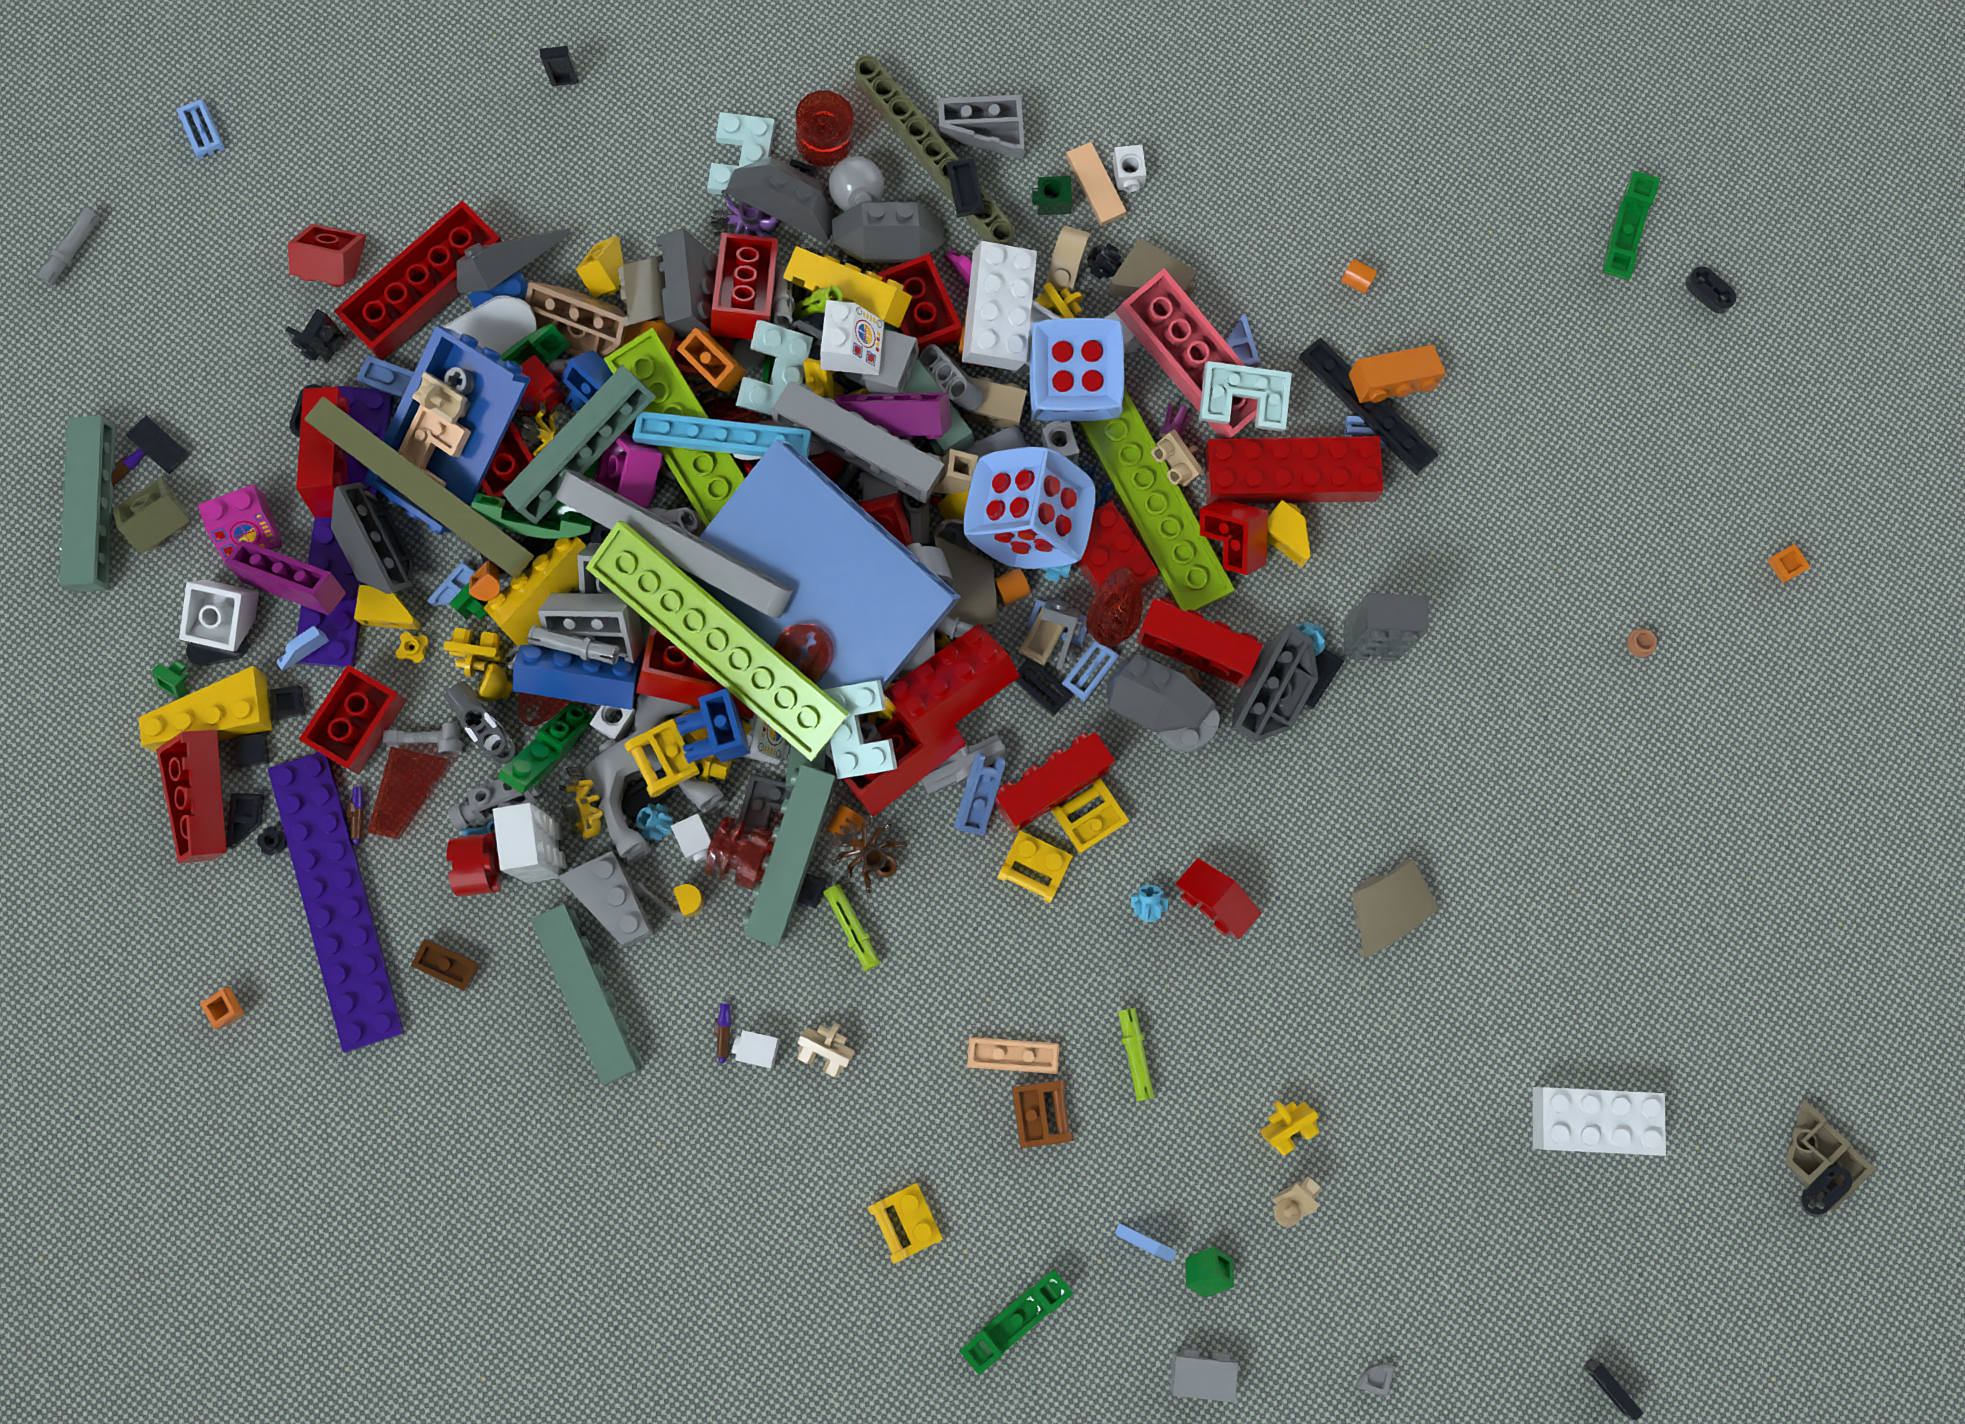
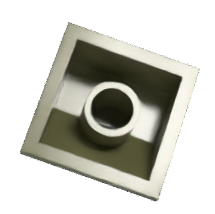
M162 476L113 508L117 529L140 554L147 550L153 551L163 543V539L172 533L176 535L182 532L187 527V523L190 522L187 510Z

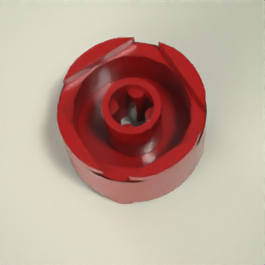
M494 832L449 839L446 859L447 862L452 861V871L448 872L452 891L456 896L465 897L501 892L502 884L499 872L503 871L500 870L499 856L496 850L497 840Z

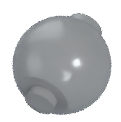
M859 156L848 157L840 161L832 170L829 178V192L834 203L840 209L847 211L861 202H880L884 193V178L877 165L869 159Z

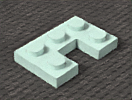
M720 112L716 133L717 143L740 145L742 150L739 166L711 163L707 186L708 193L731 196L725 193V190L734 170L770 157L775 119Z
M757 320L750 349L774 356L776 359L769 384L748 377L742 378L736 406L773 417L772 408L790 380L798 385L802 384L804 376L803 361L809 356L813 337Z
M1207 361L1204 367L1199 420L1228 424L1230 422L1232 396L1258 399L1255 428L1283 432L1286 430L1292 373Z
M881 679L822 690L850 714L830 739L837 779L897 769L892 739L863 743L858 714L886 709Z

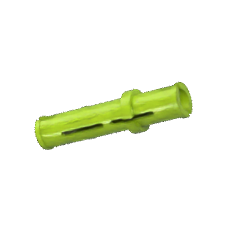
M836 286L818 289L810 297L796 302L793 314L797 319L802 320L817 312H825L826 300L841 302L842 292Z
M837 884L825 890L823 893L849 940L847 945L856 953L864 972L881 964L869 942L871 938L869 933L864 932L841 885Z
M1136 1007L1117 1011L1123 1034L1121 1043L1125 1044L1136 1095L1135 1099L1136 1101L1147 1100V1098H1155L1143 1046L1145 1036L1140 1032Z

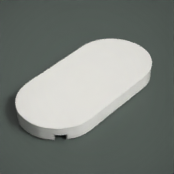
M501 295L486 301L442 327L452 329L461 335L462 333L468 334L479 341L477 345L481 348L488 347L502 355L514 344L536 331V317L531 307L525 301Z

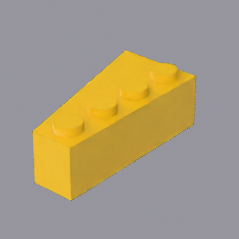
M798 246L795 247L784 273V279L812 294L818 289L836 286L842 292L841 302L856 303L883 320L884 323L897 328L900 327L912 298L911 295L902 291L904 285L888 279L887 283L882 282V277L875 273L866 271V274L860 273V268L845 262V265H841L839 260L826 254L822 257Z
M577 536L558 539L551 550L546 554L538 556L530 568L521 573L517 579L513 578L508 587L499 592L494 599L488 600V604L483 607L518 647L529 644L526 638L533 625L542 627L538 610L551 593L568 594L570 591L575 592L579 590L577 555L586 545Z
M251 666L138 717L141 746L156 753V749L182 731L217 730L218 741L273 730L266 674Z

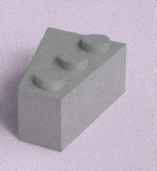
M1021 95L938 98L940 137L1023 160L1024 133Z
M551 593L538 610L542 628L582 638L590 636L598 642L619 646L620 651L615 652L620 653L619 656L625 657L626 662L634 664L645 647L639 614L616 594Z
M613 850L557 876L621 945L629 947L654 935V931L633 889L619 855Z

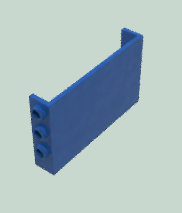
M435 326L384 436L383 442L396 452L399 451L420 406V403L414 400L412 396L419 389L424 372L432 374L443 382L447 371L453 367L467 369L472 372L475 379L474 388L469 394L464 395L468 398L470 407L466 415L459 417L457 423L470 430L471 434L459 457H452L436 446L425 468L445 481V489L470 507L531 378L521 373L523 368L508 360L504 362L499 359L501 354L488 347L481 348L478 346L479 341L476 338L465 333L461 335L452 329ZM458 377L457 384L461 385L463 379ZM369 469L364 481L386 495V500L389 503L407 509V514L410 517L425 521L429 524L428 528L437 534L453 533Z

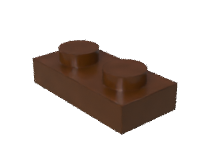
M424 939L410 966L456 988L468 991L480 963L428 939Z

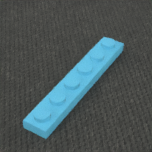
M641 412L636 418L632 438L635 443L763 457L776 439L787 440L808 459L812 432L806 429Z

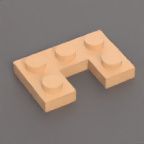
M420 404L398 453L445 488L446 482L425 468L436 446L452 457H459L471 431L457 422L456 424L447 422Z

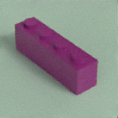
M948 392L840 394L834 399L842 409L858 413L866 422L874 426L884 427L890 435L898 436L899 439H911L920 435H925L927 439L941 438L952 427Z
M241 540L225 561L242 583L326 615L332 613L346 594L331 572Z

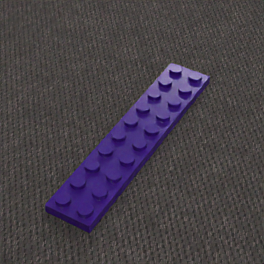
M335 386L339 387L344 398L349 400V416L383 441L391 423L394 397L378 389ZM348 453L349 484L361 482L366 487L365 490L379 500L380 491L364 481L369 469ZM332 517L315 518L308 564L331 572L346 594L330 615L301 605L296 637L312 626H315L325 633L329 642L295 664L346 668L349 664L354 667L361 625L354 619L359 585L367 584L357 580L331 529Z
M318 752L267 768L342 1052L348 1053L405 1034L355 848L350 839L351 833L330 758Z

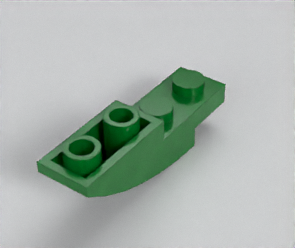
M570 702L538 730L534 741L500 770L498 778L522 794L533 784L538 786L578 743L590 727V722L594 716Z

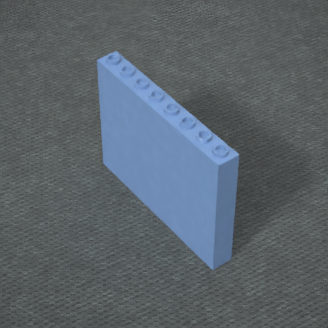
M778 439L766 451L699 538L791 588L793 592L781 617L774 618L678 567L821 690L881 679L884 691L962 598L787 440ZM865 713L858 714L859 720Z

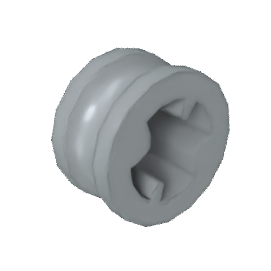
M453 367L447 371L444 383L462 395H467L473 390L475 379L469 370ZM458 377L463 379L461 385L457 384Z

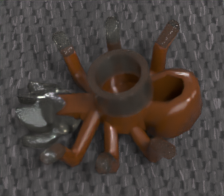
M867 815L866 820L862 823V839H857L856 825L846 818L845 821L851 826V829L846 825H841L839 828L843 831L844 835L835 832V837L840 843L833 839L829 840L831 844L838 848L843 846L853 847L854 850L839 853L836 859L831 861V866H836L843 858L858 855L847 866L844 882L849 883L854 867L862 862V875L867 893L872 892L868 869L884 878L893 876L897 871L896 859L891 853L882 849L886 847L902 848L908 846L906 841L894 842L887 840L880 844L875 843L881 833L887 832L892 827L890 823H887L884 827L877 828L870 841L867 842L868 826L872 820L871 815Z

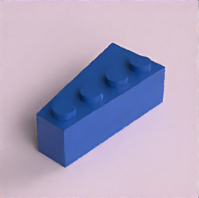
M520 645L514 662L513 691L632 710L644 649L634 664L626 662L625 657L619 656L617 663L612 665L595 659L583 660L579 655L540 645Z

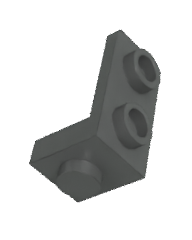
M1058 599L1046 601L1041 619L1069 627L1056 670L1062 671L1064 663L1070 664L1075 647L1069 645L1072 636L1078 638L1083 621L1078 620L1080 610L1069 607L1067 602Z

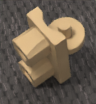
M427 372L423 373L421 385L412 396L422 406L451 424H456L459 417H464L470 407L467 397Z
M1175 429L1156 443V447L1151 451V455L1156 462H1166L1170 469L1167 472V478L1172 485L1180 484L1183 488L1204 472L1193 456L1198 451L1197 447L1193 445L1187 448Z
M835 1022L831 1030L822 1025L819 1026L817 1031L807 1027L797 1042L800 1045L797 1059L807 1064H812L817 1054L827 1058L822 1070L833 1077H837L841 1070L848 1066L855 1050L844 1045L847 1037L838 1033L840 1024Z
M1306 1177L1300 1184L1296 1182L1277 1193L1271 1200L1276 1204L1274 1208L1275 1220L1283 1227L1296 1225L1301 1218L1315 1212L1319 1207V1204L1314 1199L1322 1188L1310 1177Z

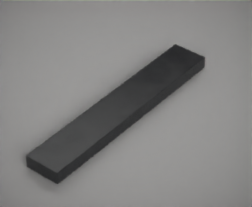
M1321 337L1300 354L1299 359L1356 416H1359L1376 436H1380V439L1416 476L1437 459L1439 454L1384 400L1377 403L1372 401L1359 402L1348 375L1352 368Z

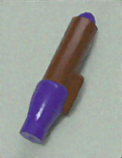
M140 448L129 456H124L115 464L116 468L111 473L113 487L147 455Z
M353 787L351 801H348L347 817L351 818L350 839L355 845L360 844L363 839V787Z
M720 1003V1012L714 1024V1035L717 1036L716 1058H718L721 1064L725 1063L727 1058H729L731 1026L730 1004Z

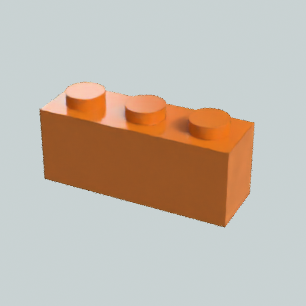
M1433 344L1357 359L1348 375L1360 403L1369 401L1377 403L1389 397L1397 396L1402 398L1414 392L1422 391L1427 393L1433 391L1438 387L1446 372Z

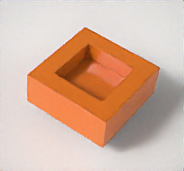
M1795 543L1767 559L1782 584L1811 568Z

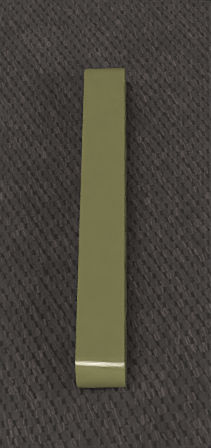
M870 55L859 57L855 63L856 84L954 204L949 178L945 176L947 174L946 162L959 159L879 61ZM864 72H872L871 75H863ZM881 92H888V93H889L888 95H885V96L879 95V93H881ZM898 112H904V113H906V114L903 115V116H897V115H895V114L898 113ZM920 132L922 133V135L913 136L912 133ZM936 152L940 155L937 157H931L928 154ZM980 186L985 208L984 213L981 214H988L991 217L981 219L978 217L980 214L965 216L964 218L983 241L1013 246L1014 228ZM1003 234L1007 236V239L999 240L995 236Z
M322 397L305 417L304 420L514 579H517L534 556L325 397Z

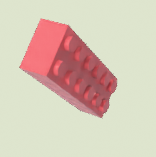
M1165 268L1126 299L1115 311L1199 413L1205 363L1211 361L1245 366ZM1232 396L1230 422L1228 424L1206 422L1221 439H1230L1256 417L1258 399Z

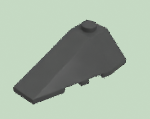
M569 229L550 231L481 246L479 243L470 246L464 251L466 255L457 261V289L459 293L492 289L571 234Z

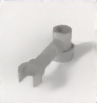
M457 723L442 724V731H383V742L387 743V746L438 743L439 755L449 757L462 755L463 742L460 741V724Z

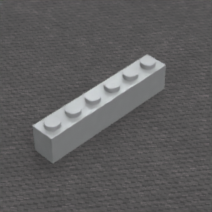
M790 380L772 408L774 422L783 427L811 430V442L923 503L927 502L942 477L944 463L937 456L931 453L925 454L916 449L908 440H900L890 435L884 427L874 426L866 422L858 413L842 409L834 400L818 396L804 384L798 385Z

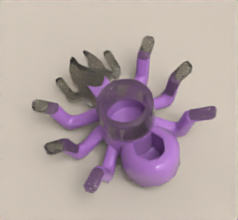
M725 190L721 191L729 208L736 215L726 213L724 210L714 209L713 214L718 215L711 216V219L717 221H712L711 224L716 230L728 233L736 225L734 234H740L744 227L745 235L751 236L750 231H755L759 237L773 238L768 233H762L761 230H774L780 223L779 219L745 202L741 203L738 209L730 195L725 193ZM714 232V235L721 236L722 232Z

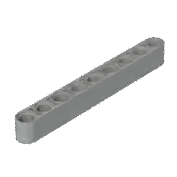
M567 470L556 494L557 500L611 530L617 521L623 520L673 564L768 616L774 618L781 617L793 592L791 588L578 472Z

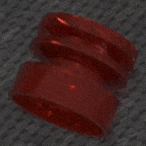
M818 90L807 94L799 102L795 111L796 147L800 155L808 163L819 167H831L848 157L852 149L854 113L850 103L838 93L830 90Z
M725 816L711 839L707 852L705 874L714 877L720 869L719 879L725 881L732 870H736L735 884L754 891L757 881H761L765 870L761 869L767 852L772 853L774 842L771 841L773 831L755 826L747 837L745 836V821L740 820L734 829L735 819Z

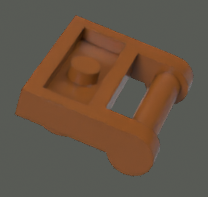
M1066 1080L1012 1087L1020 1149L1074 1141L1073 1132L1069 1130L1064 1089H1067ZM1052 1091L1058 1134L1049 1135L1043 1092Z

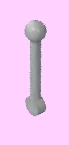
M637 882L634 884L633 889L635 893H642L671 914L675 922L683 923L686 917L682 915L681 911H675L645 889L643 883Z

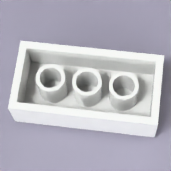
M981 241L975 248L972 257L962 362L1017 371L1026 363L1037 251Z
M531 803L493 809L500 870L526 883L558 878L557 876L562 874V869H566L564 852H559L558 840H562L560 823H556L554 818Z
M1533 1087V1148L1666 1156L1665 1093Z

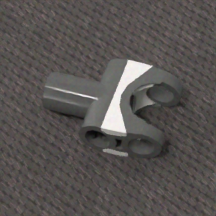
M467 682L457 683L444 694L445 700L458 715L463 728L479 749L497 763H509L517 754L515 742L500 722L489 713ZM508 743L511 747L510 754L505 758L497 757L506 750Z

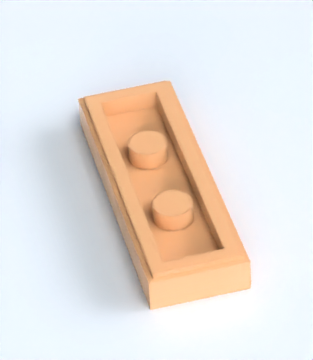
M1092 142L1066 152V158L1100 226L1125 217L1127 211Z
M969 1037L967 1067L1057 1074L1059 1043Z

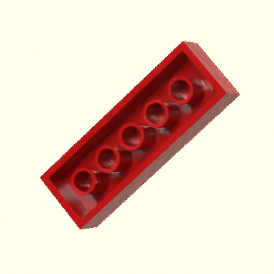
M462 200L338 306L334 312L377 359L384 360L460 294L457 289V261L466 255L464 251L478 243L484 246L502 242V240Z
M1380 436L1208 439L1204 449L1207 504L1218 499L1240 504L1280 503L1281 500L1286 503L1376 502L1383 492Z

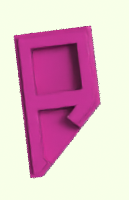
M950 250L944 257L965 283L970 286L971 260L964 255L959 256L955 250Z

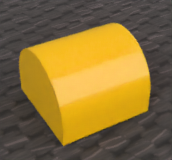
M683 884L674 888L673 891L683 916L690 918L702 911L705 905V898L699 889L690 884Z

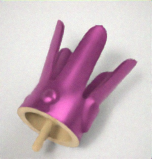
M1168 402L1164 426L1161 427L1159 436L1163 438L1175 429L1182 439L1183 430L1196 413H1192L1186 421L1187 407L1183 405L1171 424L1172 403Z

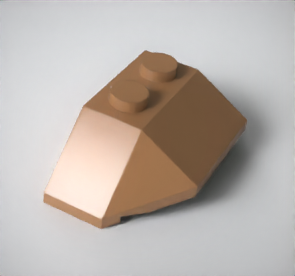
M529 281L525 302L535 314L536 329L538 330L552 323L571 345L565 352L579 356L594 350L604 359L623 345L627 327L624 326L623 318L626 315L619 307L569 288Z

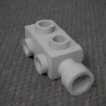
M500 779L490 783H483L477 788L467 791L468 804L462 805L460 803L448 808V815L456 830L469 826L470 822L479 819L484 824L494 820V815L492 814L494 808L538 803L537 796L540 795V790L538 786L533 784L522 794ZM526 798L524 802L519 803L521 799Z

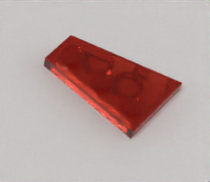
M391 747L367 833L400 840L451 760Z

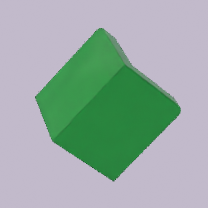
M1216 1247L1186 1258V1286L1202 1297L1207 1298L1234 1287L1233 1259Z

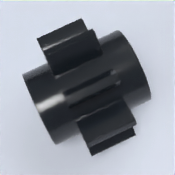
M1110 243L1106 247L1102 244L1093 247L1087 257V262L1089 263L1087 266L1091 268L1090 273L1098 279H1101L1103 276L1107 279L1113 277L1122 265V256L1118 254L1119 249Z
M700 373L687 376V383L703 409L711 407L710 402L715 401L717 388L704 376L701 377Z

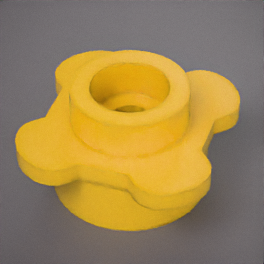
M410 632L402 633L400 635V647L395 652L397 658L400 660L407 658L415 663H421L426 654V646L429 643L428 638L424 635L419 637L413 636ZM411 645L415 646L413 650H410Z

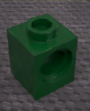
M1071 176L1038 177L1037 188H1032V205H1037L1038 215L1071 214L1073 202ZM1054 193L1058 197L1052 199L1048 198L1046 194Z

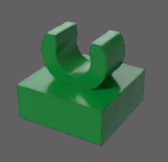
M469 582L449 603L466 620L472 614L480 620L487 615V612L481 605L484 601L478 600L469 594Z
M176 660L169 669L159 663L151 671L156 686L177 699L187 694L188 691L184 681L190 674L185 671L187 666L182 662Z

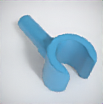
M494 820L489 822L487 826L463 828L462 834L466 836L491 833V828L495 825Z

